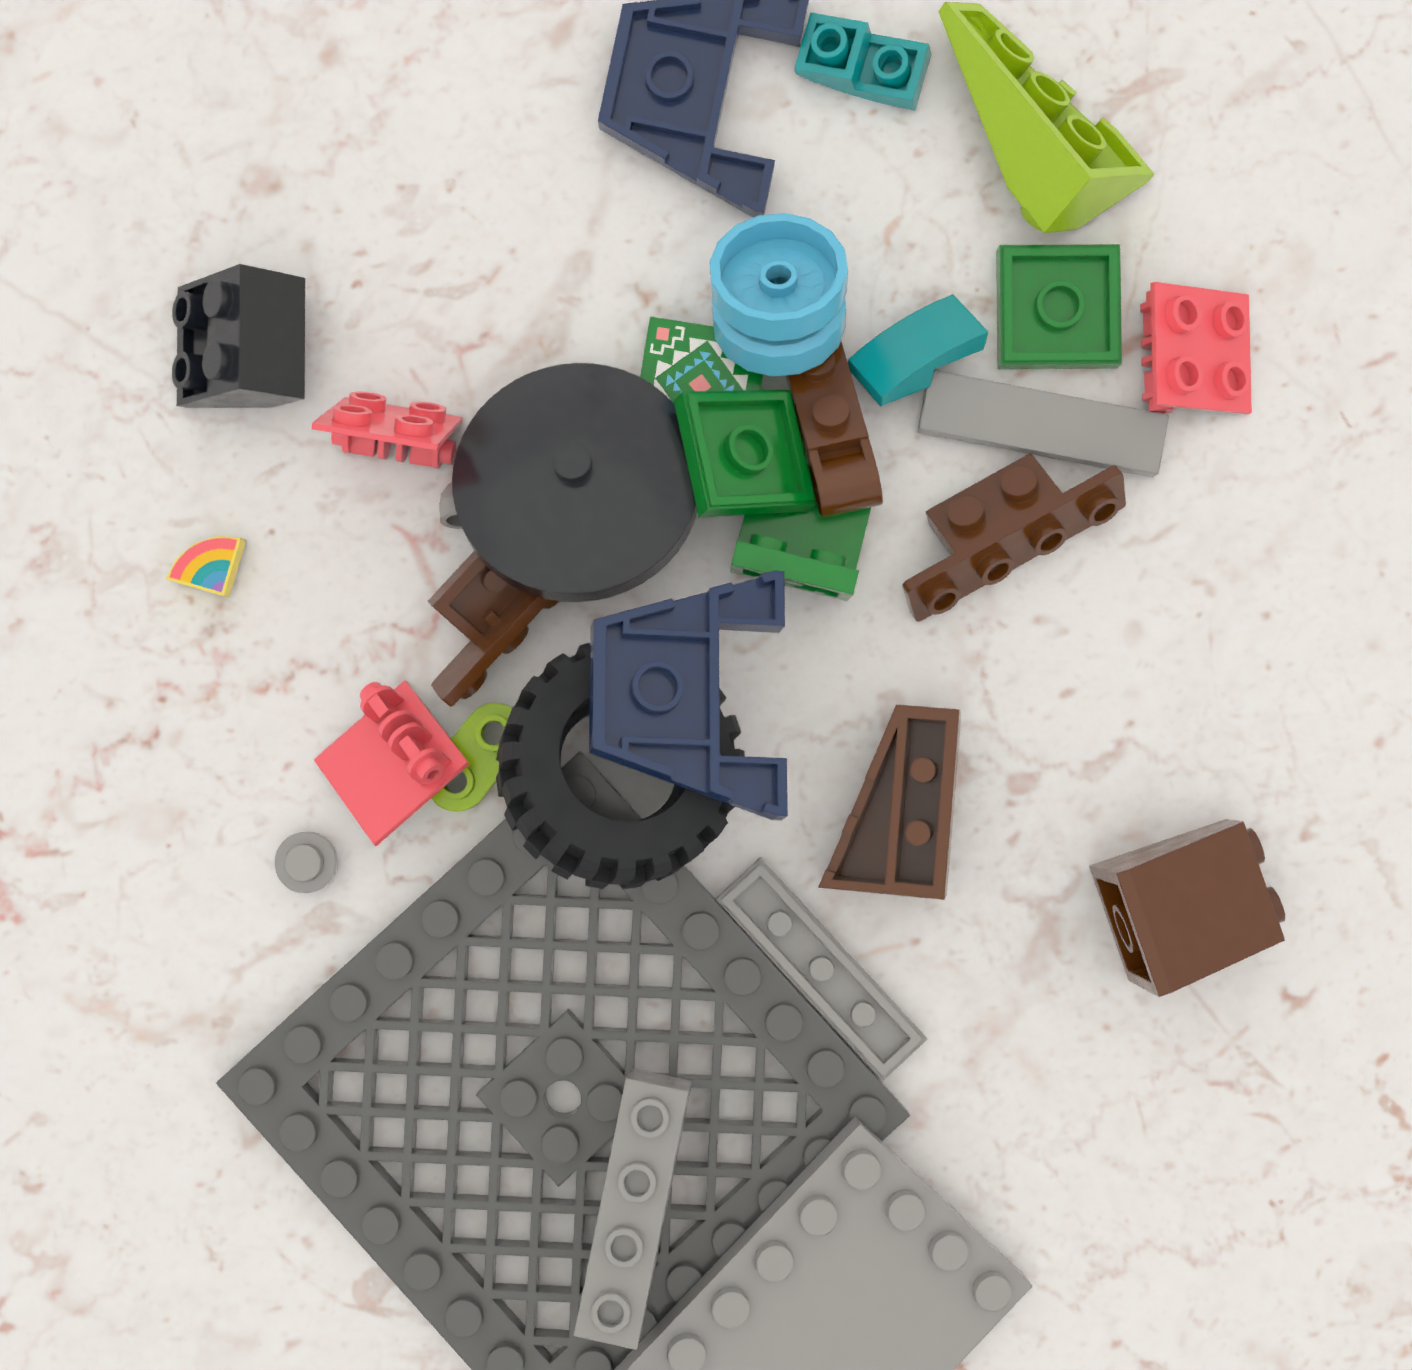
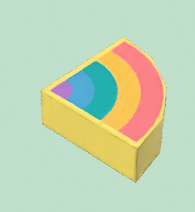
M216 536L194 543L175 560L166 580L230 598L247 540L236 537Z

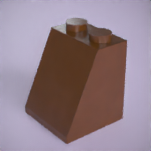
M1225 819L1089 865L1127 978L1130 982L1161 997L1285 941L1279 924L1285 921V911L1275 889L1271 886H1266L1259 864L1265 861L1263 847L1255 831L1252 828L1246 829L1244 821Z

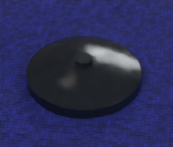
M593 363L560 364L528 373L509 383L494 394L472 418L462 435L453 464L452 493L455 510L461 527L475 553L503 581L521 591L544 599L561 602L595 601L616 596L641 585L663 569L678 553L686 541L698 513L674 403L654 385L639 376L607 365Z

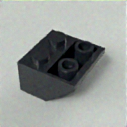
M238 264L178 287L177 296L172 308L173 322L177 327V356L172 365V380L175 387H177L176 406L185 408H272L305 399L304 277Z

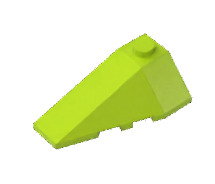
M945 2L938 11L1007 188L1021 204V214L1031 226L1043 233L1077 230L1145 185L1154 176L1152 170L1127 140L1104 117L1094 125L1070 103L1077 92L1063 79L1057 82L1047 74L1035 71L1030 66L1034 61L1033 52L981 4Z

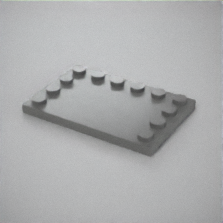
M855 1116L638 1344L637 1350L633 1349L614 1370H954L1033 1286L1018 1268Z

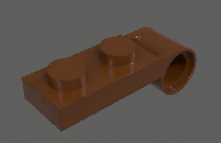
M840 342L839 347L821 365L800 374L785 375L789 390L792 393L797 420L810 465V475L817 508L821 518L883 504L878 468L842 342Z

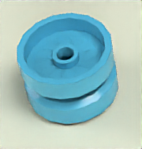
M780 213L758 215L739 223L717 242L709 261L712 316L715 340L726 357L747 371L772 377L796 375L821 365L839 347L846 327L845 296L848 284V267L845 249L833 232L810 218Z

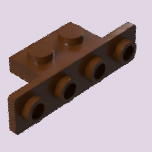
M1029 453L925 511L929 526L951 556L918 573L902 584L910 613L914 619L920 622L933 614H942L950 610L960 599L985 585H993L1002 581L1015 568L1039 555H1048L1056 551L1067 539L1091 526L1102 525L1111 520L1126 505L1124 476L1116 465H1113L1062 493L1032 453Z
M473 551L428 600L435 610L470 640L432 682L431 686L440 699L452 707L460 698L467 699L475 694L486 680V670L501 653L509 654L523 642L529 631L527 625L543 608L550 609L560 601L537 597L513 587L493 573Z

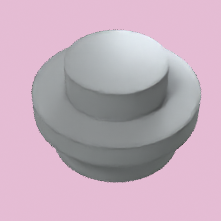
M300 832L289 836L281 843L275 855V870L279 880L287 888L298 893H311L324 888L333 879L337 870L338 860L333 845L327 838L315 832Z

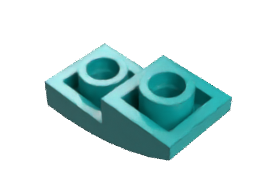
M810 12L794 71L796 75L843 93L915 111L932 54L928 43L871 34L868 22Z
M952 294L915 311L881 332L848 359V366L854 377L881 407L930 387L934 369L984 350L988 331Z

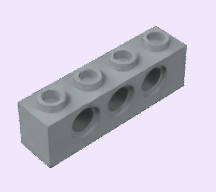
M634 1068L631 1069L626 1077L574 1331L575 1337L634 1350L638 1348L692 1081Z

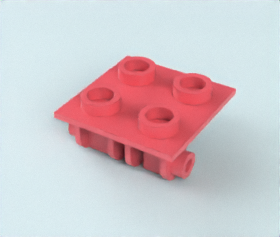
M1161 282L1150 283L1151 290L1146 292V302L1140 304V312L1143 313V337H1147L1141 340V348L1152 350L1151 355L1141 358V366L1152 368V371L1144 373L1145 393L1142 394V402L1148 403V411L1167 414L1173 412V407L1251 414L1249 294Z
M358 391L351 392L349 397H344L312 423L313 430L331 432L332 444L342 446L344 453L374 457L377 452L378 441V458L386 460L390 453L391 444L395 443L397 462H405L409 446H411L410 464L440 469L442 463L452 465L454 462L456 441L447 439L462 424L463 417L446 414V407L436 403L412 402L409 408L386 404L387 398L381 394Z
M405 680L395 689H392L390 686L381 685L379 682H372L366 685L360 692V699L362 700L360 708L365 715L314 759L375 846H378L470 765L462 752Z

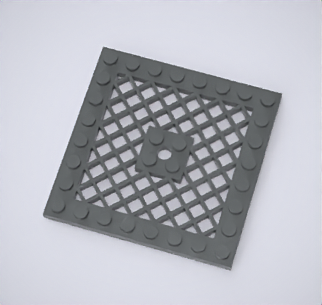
M581 751L561 768L572 793L593 812L618 821H637L642 819ZM505 819L221 1077L216 1084L471 1370H614L633 1349L575 1337L574 1331L583 1287H581L583 1259H589L592 1247L591 1243H583L585 1215H598L601 1200H585L587 1171L607 1172L610 1157L592 1156L615 1134L625 1080L631 1069H635L636 1041L670 1043L669 1072L657 1074L692 1081L691 1088H711L710 1119L685 1117L683 1131L709 1132L708 1162L677 1160L674 1175L707 1176L706 1205L671 1204V1186L661 1236V1245L658 1251L639 1343L855 1116L883 1141L910 1116V1113L686 866L660 881L654 879L646 882L641 887L623 889L631 899L600 898V889L590 887V897L557 896L558 875L551 871L554 865L541 855L535 860L523 847L526 839L519 829L512 831ZM548 864L547 895L515 894ZM514 904L546 906L544 938L512 937ZM503 905L501 936L470 935ZM557 906L589 908L588 940L555 939ZM599 908L633 910L631 942L598 941ZM642 912L671 944L641 943ZM469 946L501 947L499 979L468 978ZM457 947L456 977L425 976ZM512 948L544 949L542 981L510 980ZM555 950L587 951L586 983L553 982ZM597 952L631 953L629 985L596 984ZM640 954L674 955L672 987L639 986ZM683 957L712 989L681 988ZM412 988L410 1018L380 1017ZM424 988L455 989L454 1020L423 1019ZM467 990L498 991L497 1022L465 1021ZM510 992L542 993L540 1024L508 1023ZM552 994L585 995L584 1024L570 1009H567L551 1024ZM595 996L628 997L627 1028L594 1027ZM638 997L672 999L670 1030L637 1029ZM681 999L715 1001L714 1032L679 1031ZM724 1002L753 1034L723 1033ZM379 1029L409 1031L408 1061L378 1060ZM366 1030L365 1059L335 1058ZM422 1031L453 1033L451 1063L420 1062ZM465 1033L496 1035L495 1065L463 1064ZM507 1035L537 1037L506 1065ZM597 1039L626 1041L625 1070ZM679 1043L713 1045L712 1075L677 1074ZM722 1045L756 1047L755 1077L721 1076ZM765 1047L794 1079L764 1078ZM334 1071L364 1072L362 1102L332 1101ZM320 1072L318 1095L308 1082ZM377 1073L407 1074L406 1104L375 1103ZM420 1075L451 1076L449 1106L418 1105ZM462 1077L492 1078L476 1094L487 1108L461 1107ZM557 1081L573 1083L581 1094V1104L574 1111L568 1113L554 1110L547 1101V1089L551 1084ZM720 1089L754 1090L753 1121L719 1119ZM763 1091L797 1092L796 1123L762 1121ZM808 1094L820 1109L806 1121ZM337 1115L362 1116L360 1140ZM374 1117L405 1118L403 1148L373 1146ZM417 1119L448 1120L447 1150L416 1148ZM460 1121L492 1122L490 1152L459 1150ZM503 1126L527 1153L502 1152ZM718 1133L752 1134L751 1164L717 1162ZM761 1135L789 1136L760 1163ZM378 1161L403 1162L401 1186ZM415 1163L446 1164L445 1193L414 1192ZM458 1165L490 1166L488 1195L457 1194ZM501 1167L533 1168L532 1197L500 1196ZM577 1170L575 1199L542 1198L544 1171L559 1187ZM716 1177L744 1178L715 1205ZM420 1207L444 1208L443 1233ZM456 1209L487 1210L486 1239L454 1237ZM499 1211L531 1212L530 1241L497 1239ZM542 1213L575 1214L573 1243L540 1241ZM671 1219L698 1220L669 1247ZM461 1253L485 1254L484 1279ZM497 1255L529 1256L528 1284L495 1283ZM540 1257L572 1258L571 1286L538 1285ZM502 1299L527 1300L526 1325ZM537 1301L570 1302L569 1330L536 1328ZM544 1346L562 1347L551 1355Z

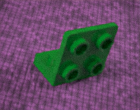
M817 504L807 512L744 515L730 572L756 579L761 574L775 570L784 571V584L787 587L848 601L854 594L859 570H856L871 507L825 518L820 517Z

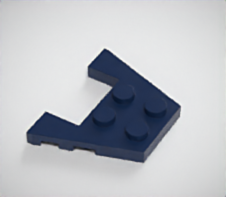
M651 0L622 4L598 117L599 129L754 218L758 215H765L775 160L715 148L716 137L738 36L745 35L800 47L809 0Z
M775 570L761 574L759 578L732 585V582L709 588L707 592L675 601L671 598L594 619L590 629L589 753L767 819L780 821L788 816L787 758L722 756L720 754L719 630L780 633L785 627L784 571Z

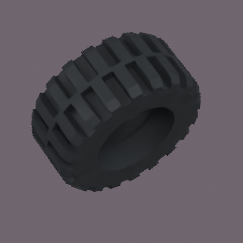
M590 643L582 644L574 656L568 657L562 653L549 661L539 677L533 676L522 689L515 706L512 707L499 742L496 758L499 761V772L496 776L498 797H504L507 806L504 816L511 830L519 829L526 839L523 847L535 860L541 855L554 865L551 870L553 873L567 880L571 875L586 879L585 886L604 889L609 884H620L622 890L637 888L654 879L660 881L674 874L700 855L711 842L718 838L728 824L726 819L728 813L735 806L674 784L669 798L655 813L637 821H618L593 812L577 799L563 776L561 751L570 730L583 718L589 716ZM719 688V704L721 706L727 698ZM720 709V754L722 756H745V751L735 749L734 740L741 734L736 715L724 717Z

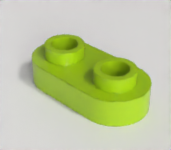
M488 703L480 706L473 711L452 737V741L470 763L462 771L466 775L467 785L460 793L452 792L447 785L431 798L439 807L454 812L469 810L481 803L495 786L496 776L499 772V761L496 760L499 744H489L484 737V730L489 723L494 721L500 722L505 728L512 710L511 706L501 703Z

